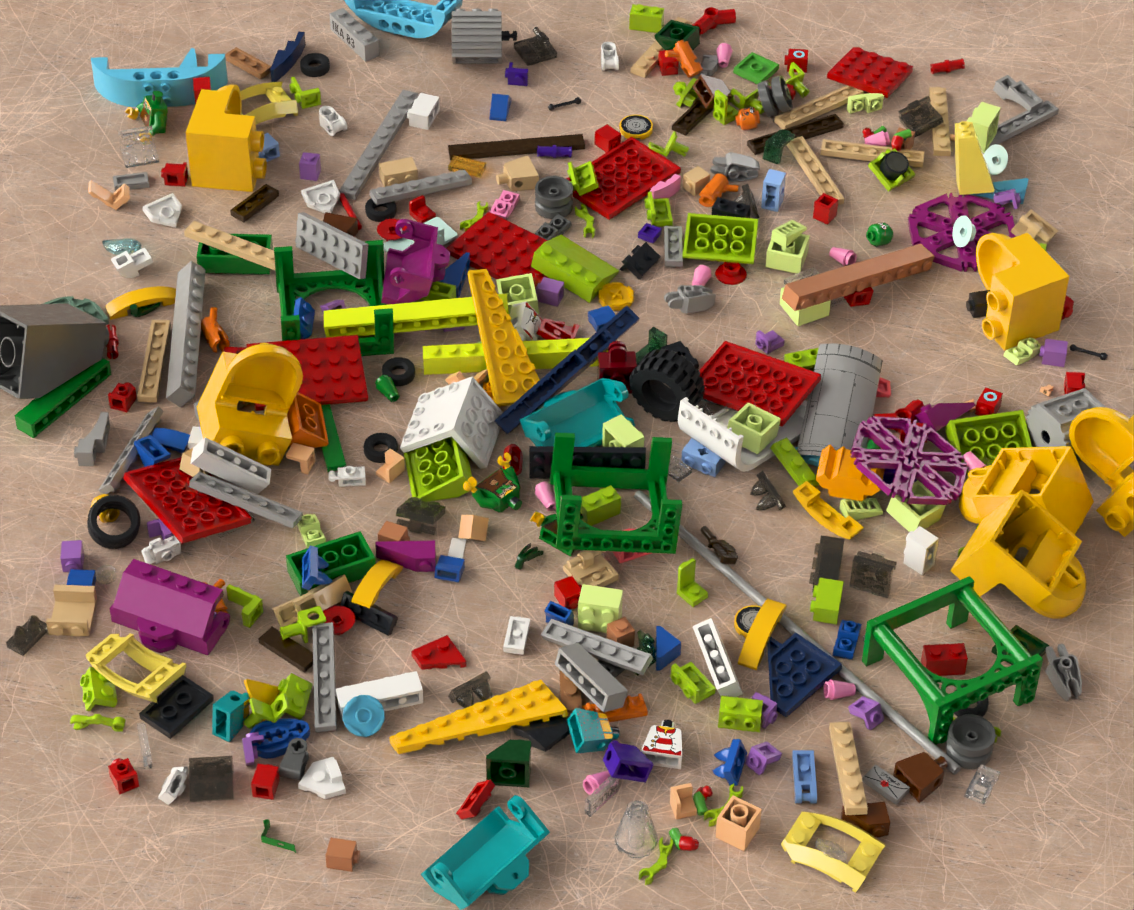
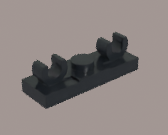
M349 591L344 592L340 606L351 609L355 614V619L387 636L392 634L398 620L396 615L375 604L371 608H367L351 601L354 594Z

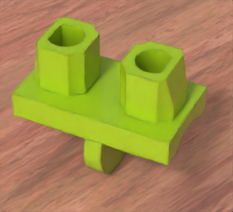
M693 77L687 86L685 82H676L674 84L673 90L675 94L680 95V99L676 103L678 107H681L682 104L691 107L696 98H698L697 93L692 87L697 80Z

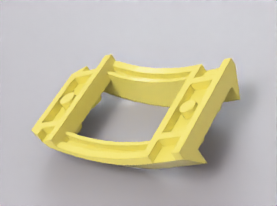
M282 82L257 84L240 91L241 100L266 94L272 102L246 114L247 116H255L256 125L266 120L286 117V114L293 113L294 116H298L297 101L289 98L282 88Z
M131 633L126 637H120L119 634H110L86 654L90 664L114 685L133 696L157 703L156 696L172 682L184 675L186 663L175 664L172 659L149 650L134 638V634ZM124 651L134 661L152 673L137 684L119 676L109 669L106 664Z
M801 812L781 843L784 851L786 852L787 850L793 864L797 862L810 866L840 883L843 881L852 887V891L855 893L886 845L852 823L833 816L810 812ZM820 824L836 828L861 841L848 864L835 857L832 858L833 856L806 847Z

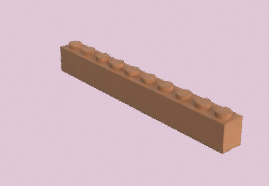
M917 244L787 283L782 299L794 311L805 309L853 294L855 291L860 292L868 287L879 286L928 271L932 266L934 255L922 244Z

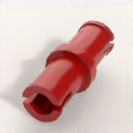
M963 58L952 61L944 60V62L930 64V70L932 74L940 72L950 73L952 70L965 69V66H963L965 62Z
M109 324L106 325L109 331V342L106 345L107 357L111 359V353H113V359H116L119 356V339L116 336V326L112 325V330H110Z

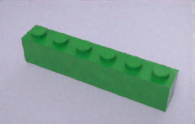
M102 357L100 361L44 396L32 400L26 407L14 415L17 429L35 438L112 375L110 361Z

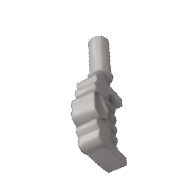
M703 54V62L701 64L703 71L699 74L712 76L718 69V57L716 55Z

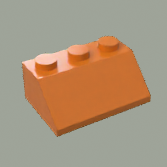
M297 392L287 413L292 441L289 446L291 447L293 443L312 448L327 446L329 442L321 404Z

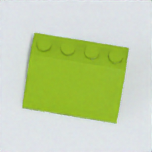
M688 213L683 258L754 264L758 219Z
M563 235L544 242L534 252L531 264L532 268L548 278L564 282V288L588 303L598 295L599 290L605 284L610 283L619 273L618 269Z
M1023 410L950 420L945 426L948 442L962 456L971 451L986 466L992 465L1002 448L1032 447Z
M452 436L404 453L412 498L415 504L456 498L469 492L463 488V484L472 477L468 455Z

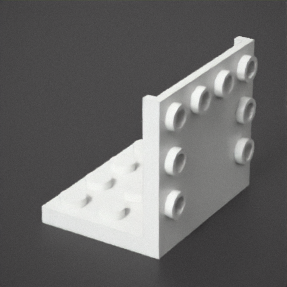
M473 376L459 382H453L442 388L439 387L432 392L423 393L419 396L400 449L406 453L452 436L480 469L487 468L500 431V427L494 421L503 411Z

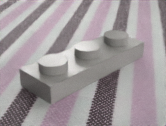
M664 226L665 266L683 267L682 226Z

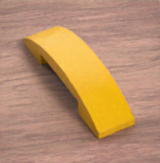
M156 286L137 289L115 298L105 308L110 320L128 316L127 310H130L132 304H136L137 307L161 302L163 307L175 304L176 288Z
M805 481L793 490V494L804 509L817 522L834 534L851 539L863 530L864 527L850 515L845 518L821 499V492L808 481Z
M387 560L378 561L362 579L351 602L371 608L377 601L381 589L391 578L395 579L403 570V566Z
M767 599L764 602L747 634L738 659V665L754 670L758 669L764 656V649L777 622H780L787 607L786 604Z

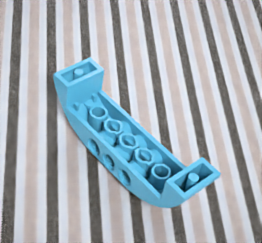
M344 0L348 7L370 26L385 32L412 38H427L436 34L452 19V11L460 9L463 0H441L434 6L411 0Z
M208 54V66L173 68L110 69L108 57L91 58L96 90L107 100L128 107H136L143 102L144 96L152 95L153 91L163 93L162 98L167 107L195 104L193 78L210 77L211 90L215 91L226 86L228 83L225 54Z

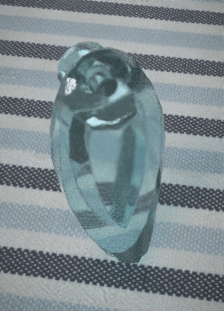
M132 238L102 241L104 248L116 255L125 251L128 254L135 253L142 249L141 243Z

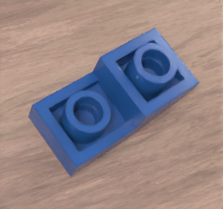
M155 428L151 435L165 449L168 448L179 453L185 452L190 437L189 434L166 428Z
M841 621L833 649V656L853 660L862 624L855 623L854 621Z

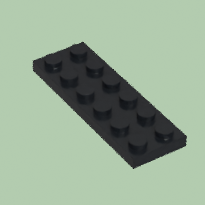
M529 446V479H550L554 446ZM574 447L572 466L645 469L646 447Z

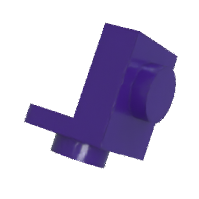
M510 62L509 68L505 69V78H508V85L528 86V69L513 68V62Z

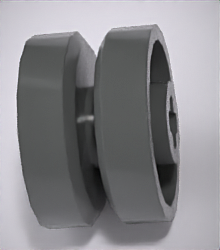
M780 75L772 78L771 83L767 80L758 83L760 101L769 118L777 116L779 110L786 113L793 109L791 95L783 76Z
M547 176L536 183L535 209L540 216L553 219L557 214L566 217L571 213L573 209V186L569 180L559 176Z
M965 714L957 717L949 727L946 754L965 769H978L985 766L992 756L996 737L995 728L988 720L978 715Z

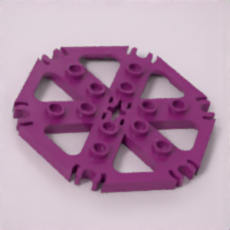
M946 193L913 208L912 214H909L908 227L912 246L922 244L934 255L933 262L961 272L962 267L964 272H967V268L971 267L976 272V245L979 239L986 234L992 233L988 230L1002 224H1007L1009 237H1016L1010 232L1015 226L1013 215L1010 216V212L1004 213L1005 207H1002V205L969 194L954 197L950 193L948 198ZM972 202L978 206L989 208V211L970 219L972 224L975 225L976 235L966 246H956L959 258H951L938 253L955 245L952 235L953 227L960 216H967L969 218L967 203ZM940 203H945L948 206L950 218L930 212L928 209ZM917 226L939 233L922 238L919 236Z
M872 416V418H868L867 422L864 420L862 423L860 422L851 448V458H856L854 461V465H857L856 468L889 496L890 492H892V498L895 495H899L902 498L901 502H905L907 498V504L947 505L951 504L952 500L956 501L959 499L968 468L966 467L967 463H962L961 461L964 457L930 426L926 430V424L920 427L916 424L917 420H914L911 424L912 418ZM886 428L902 429L906 433L904 442H901ZM863 438H870L882 449L862 448ZM925 440L932 442L942 452H922ZM871 468L896 469L892 483L887 484L883 482L874 471H871ZM936 471L953 473L956 477L954 486ZM915 478L929 489L935 497L915 496L912 492Z

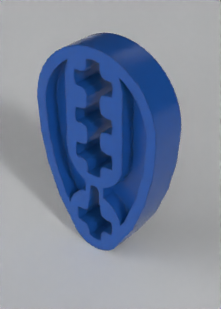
M286 718L278 719L275 723L263 721L255 725L250 733L259 732V735H264V742H261L262 744L254 743L252 746L257 747L258 757L265 759L285 755L288 744L292 739L302 738L306 741L310 736L309 724L306 721Z

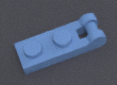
M793 750L795 803L802 804V801H810V804H817L814 750ZM802 790H809L810 793H802Z

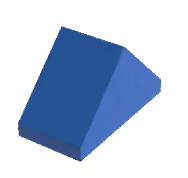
M492 93L490 120H507L512 101L509 95Z
M151 435L134 441L135 448L144 467L161 463L171 457V454Z
M656 626V671H660L680 656L681 641L663 627Z

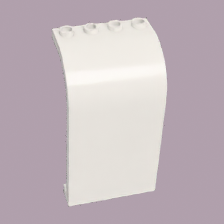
M685 397L680 401L678 426L680 430L738 470L745 472L756 468L775 455L770 449L772 444L786 437L791 444L800 439L807 401H803L783 427L779 426L777 437L759 454L742 447L743 435H736L732 432L731 427L727 429L729 420L738 412L737 410L725 407L714 415L708 416L703 412V408L698 409V405L693 406L688 402L689 399Z

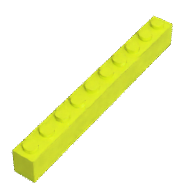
M498 294L504 303L503 306L507 314H509L507 294ZM472 297L324 311L326 337L375 335V309L393 308L394 333L478 325Z
M589 338L523 341L531 363L534 364L536 369H553ZM482 343L423 346L424 375L452 374L459 371L461 373H472L486 370L487 366ZM598 359L589 367L598 366Z

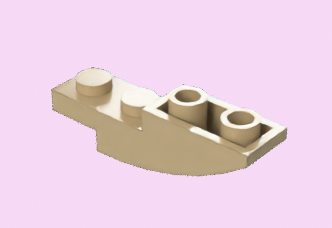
M346 575L339 576L333 579V582L330 584L319 585L308 590V593L272 608L279 626L284 627L296 622L299 611L320 606L322 611L340 602L344 592L349 591L353 593ZM317 613L309 614L308 618L316 615Z

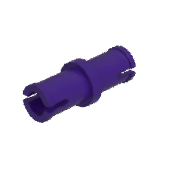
M556 145L552 147L537 146V157H552V159H556V157L571 158L572 147H557Z

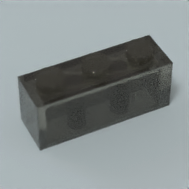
M821 535L820 543H816L814 555L818 556L817 558L813 557L812 569H815V572H811L809 584H813L812 592L814 585L818 586L820 578L839 580L845 539Z

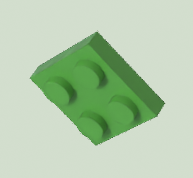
M751 52L734 67L733 73L758 84L768 80L777 72L779 64Z

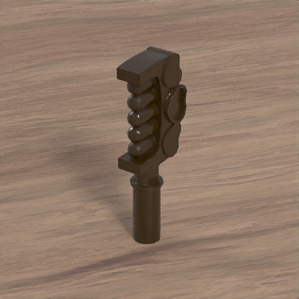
M703 526L700 531L709 542L708 548H713L719 557H721L720 562L722 564H736L738 555L735 552L736 549L725 540H717V537L713 535L708 527Z

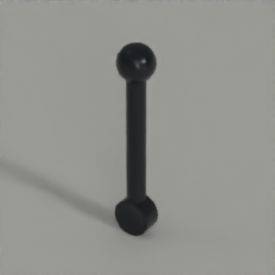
M576 97L572 101L556 105L550 104L548 106V109L552 111L554 110V108L566 106L574 103L580 104L581 99L580 97Z
M1075 344L1070 345L1071 351L1100 357L1101 360H1106L1108 357L1106 353L1100 354L1079 348Z

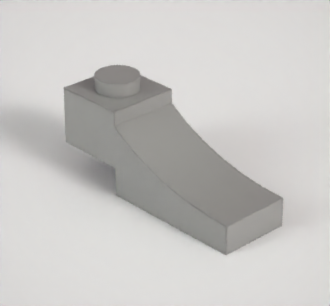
M1009 75L997 80L994 85L993 91L1003 100H1013L1029 112L1043 104V100L1021 80L1015 82Z
M108 412L100 413L99 419L92 431L84 439H79L78 447L75 446L74 457L78 459L79 466H94L97 453H105L110 430Z

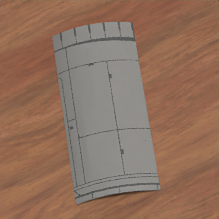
M819 345L814 372L821 374V381L808 396L797 449L800 455L821 456L822 450L830 444L836 451L843 446L851 450L860 422L862 423L863 420L867 422L869 417L872 418L882 368V359L866 350L850 345ZM864 437L861 443V447L864 449L867 446V437Z

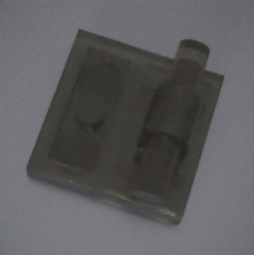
M538 27L533 29L535 37L514 42V49L527 66L557 58V51L549 42L547 35L541 32Z
M929 96L919 101L915 100L909 103L907 107L898 111L900 122L906 129L914 131L915 137L944 122L942 116L929 103L931 102Z
M418 497L408 498L397 508L396 516L410 519V521L398 519L396 524L408 527L411 532L419 534L423 532L434 535L436 527L424 525V523L432 525L445 514L446 506H442L435 501L425 502Z
M858 551L853 559L849 587L888 598L891 590L893 569H896L897 562L885 559L884 556L875 553L868 554Z
M232 756L189 758L190 802L234 800V765Z

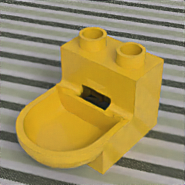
M229 84L219 88L217 91L204 89L200 91L185 132L192 187L253 192L257 178L264 179L266 176V158H259L258 153L263 151L264 132L256 131L255 116L241 115V94L238 85Z
M989 233L982 236L976 247V262L982 282L986 289L990 290L986 295L988 304L986 318L982 321V329L985 336L990 340L994 339L1005 351L1006 349L1016 347L1020 340L1027 338L1037 339L1058 331L1070 276L1029 233L1014 238L1000 233Z
M260 343L248 347L238 354L222 352L197 405L203 439L206 437L263 465L279 466L292 441L287 413L303 380L301 365L297 358L285 348L268 343ZM239 401L263 404L266 407L264 415L256 414L254 411H251V413L238 411L237 404Z
M1090 408L1079 413L1072 421L1069 429L1070 441L1080 459L1112 489L1111 493L1096 511L1104 518L1108 527L1126 537L1134 530V470L1129 466L1134 461V414L1128 418L1125 414L1112 408Z
M1072 446L1002 448L992 465L984 468H975L968 473L969 478L964 483L959 497V509L963 517L969 522L980 524L982 519L1022 489L1074 535L1083 524L1085 516L1094 503ZM1031 489L1040 491L1039 494H1029Z
M1022 489L982 519L950 570L959 580L970 576L974 580L973 589L980 597L1001 583L1034 611L1053 619L1066 618L1077 611L1084 600L1087 588L1084 569L1074 556L1082 541ZM1020 547H1025L1029 551L1022 563H1020L1014 557Z

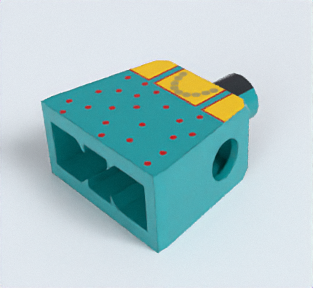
M230 691L213 704V735L227 742L232 741L245 725V718L249 716L250 697L248 693L240 694L236 691Z
M575 708L567 719L576 753L604 751L613 739L619 738V728L610 726L607 716L603 713Z

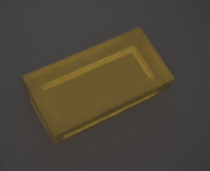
M454 156L448 165L449 171L466 170L470 176L481 178L486 169V162Z

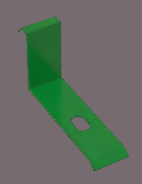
M263 820L265 829L261 835L262 842L296 853L294 844L265 837L270 828V820Z

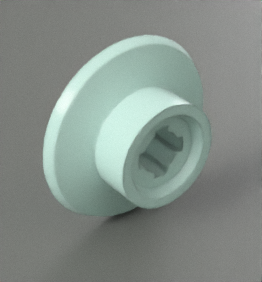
M995 144L985 151L984 157L990 174H1000L1008 164L1006 149L1001 145Z
M960 216L954 224L952 235L956 246L964 247L975 238V225L972 224L967 216Z

